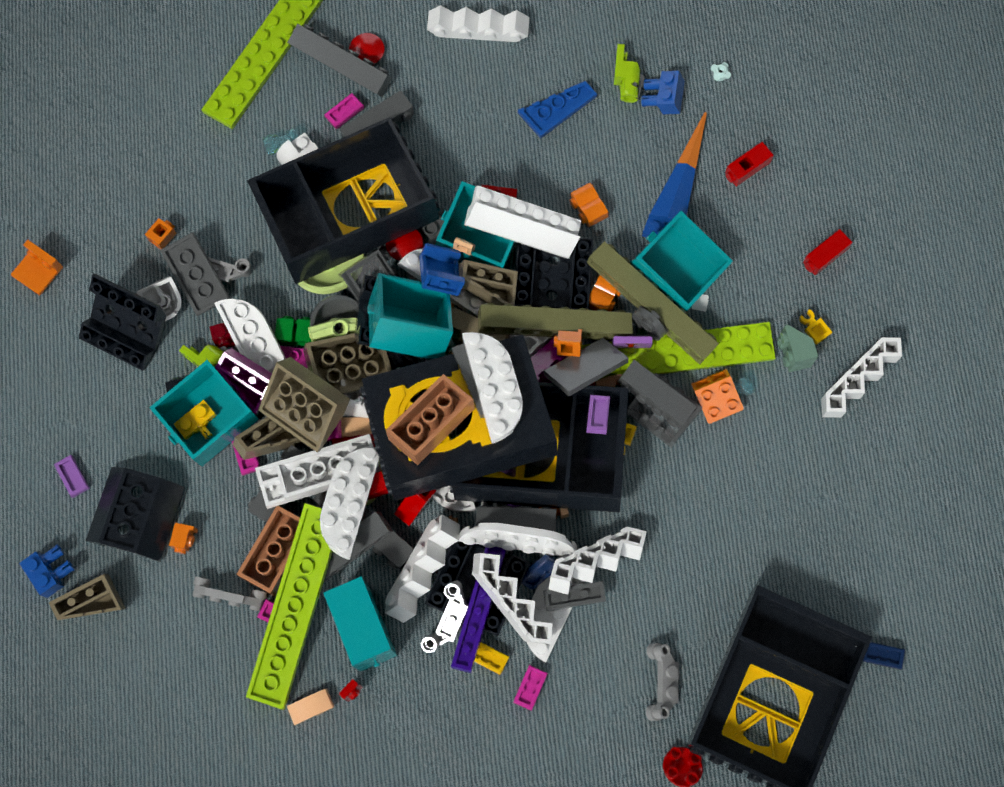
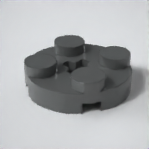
M639 306L632 315L634 323L640 330L644 328L648 331L646 335L651 336L653 340L659 341L668 332V329L659 321L660 316L655 311L649 312L642 306Z

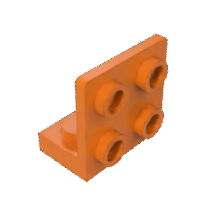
M27 240L23 244L28 250L26 252L27 255L14 269L11 276L36 294L41 295L62 270L63 266L57 259Z
M727 369L691 384L708 424L744 409Z

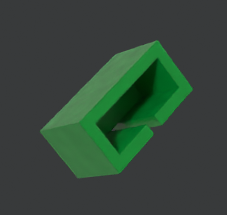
M291 316L277 318L275 337L279 345L304 347L306 343L312 342L308 333L310 318L302 317L298 320H294Z

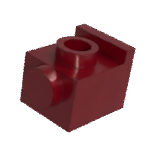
M225 323L209 326L212 341L218 348L222 346L226 348L236 346Z

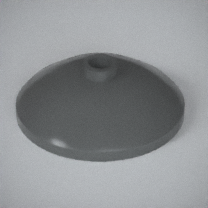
M344 295L329 296L320 301L314 308L310 318V326L327 322L332 318L357 317L358 302ZM340 322L334 326L335 332L341 329L342 325Z

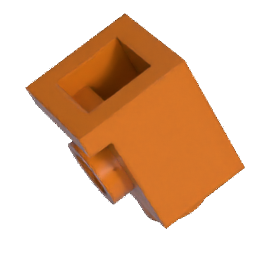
M158 218L145 233V236L149 242L161 250L166 247L177 233L174 230L175 226L168 220L164 222Z
M578 329V332L558 331V336H554V347H557V355L580 357L582 329Z
M175 523L169 546L176 553L186 554V551L189 552V548L194 544L195 536L193 533H198V529L194 526Z

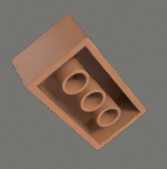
M443 374L386 429L388 440L415 464L419 465L475 409L473 399Z
M276 506L236 575L275 596L280 586L300 517L280 506Z

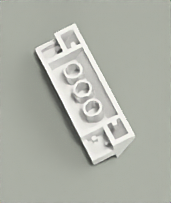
M476 186L472 203L467 210L464 225L568 259L580 238L578 233L581 220L481 186Z
M370 434L324 447L318 453L310 451L255 468L266 508L269 509L328 491L334 469L343 457L357 449L373 447ZM379 464L377 466L376 472L381 471Z

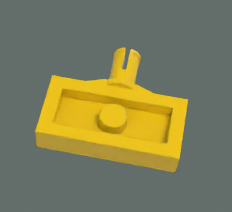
M203 399L173 425L186 440L198 432L208 440V436L212 437V433L206 426L217 415Z

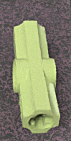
M356 317L332 318L327 322L308 327L309 337L314 342L355 333ZM340 322L342 327L338 332H335L334 326Z

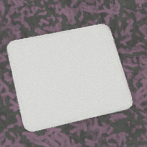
M702 294L692 305V309L706 312L709 296Z

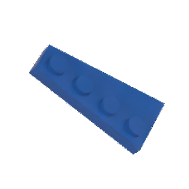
M584 81L565 89L560 94H553L546 100L532 103V106L525 109L524 107L518 109V114L541 139L595 99L597 93Z

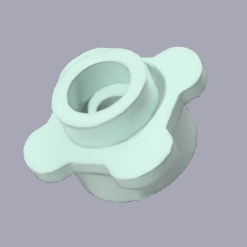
M726 62L711 66L714 80L723 81L730 78L731 73L728 71V64Z

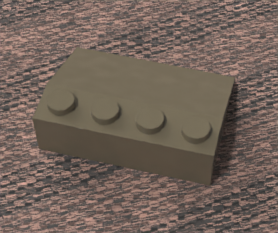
M355 333L306 343L303 349L308 370L343 394L360 390V387L363 386L362 378L392 370L387 351L357 344Z
M289 357L276 362L258 411L318 453L343 417L350 398Z

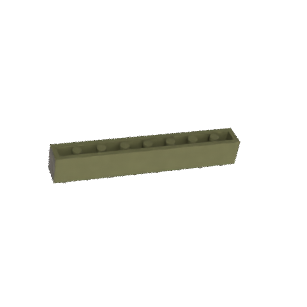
M604 241L589 257L587 264L636 308L642 306L649 312L655 311L660 316L659 321L668 329L666 335L697 363L701 364L717 347L719 343L712 334L705 332L698 321H693L683 308L674 304L670 296L664 295L654 282L647 280L641 270H636L626 257L619 255L613 245L607 244Z
M493 303L481 304L478 310V333L554 337L558 336V331L578 332V329H582V339L599 340L601 338L613 340L614 336H632L633 334L632 313L625 312L624 310L611 312L605 309L593 311L587 308L575 310L561 307L556 309L550 306L538 308L531 305L520 307L513 306L512 304L494 305Z

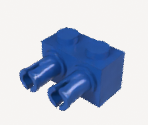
M661 71L660 79L644 80L646 82L644 83L645 91L659 90L657 95H642L641 104L643 107L658 106L662 114H680L685 83L680 71Z
M58 544L44 554L34 552L19 563L39 595L46 598L63 588L61 579L75 571L69 560L55 570L52 569L50 564L62 555H65Z

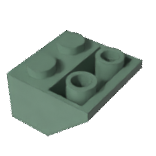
M790 325L784 326L777 339L778 348L783 351L784 356L782 360L784 367H787L789 372L811 368L818 358L813 338Z

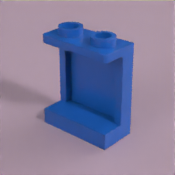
M426 243L419 256L422 288L459 296L465 284V278L459 276L458 261L461 252Z

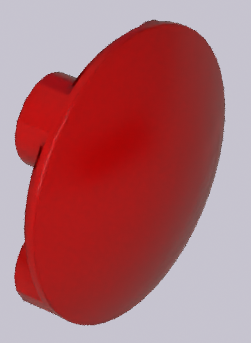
M363 33L356 36L349 45L350 50L359 54L357 58L362 61L366 58L374 63L373 66L383 57L385 51L381 38L372 33Z
M415 230L386 243V249L392 258L400 262L408 253L417 249H423V239L421 234Z
M673 747L663 759L664 774L676 786L691 787L702 776V758L690 752L689 748Z

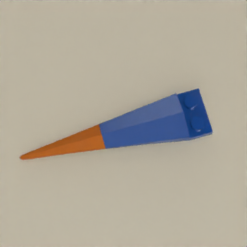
M706 112L699 121L651 210L642 237L647 238L652 231L657 234L680 211L687 216L707 115Z

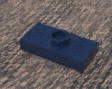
M545 554L527 569L521 584L534 590L551 576L556 559Z
M870 642L863 662L902 670L905 649Z

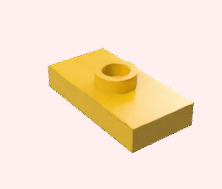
M480 642L475 662L501 675L509 656Z

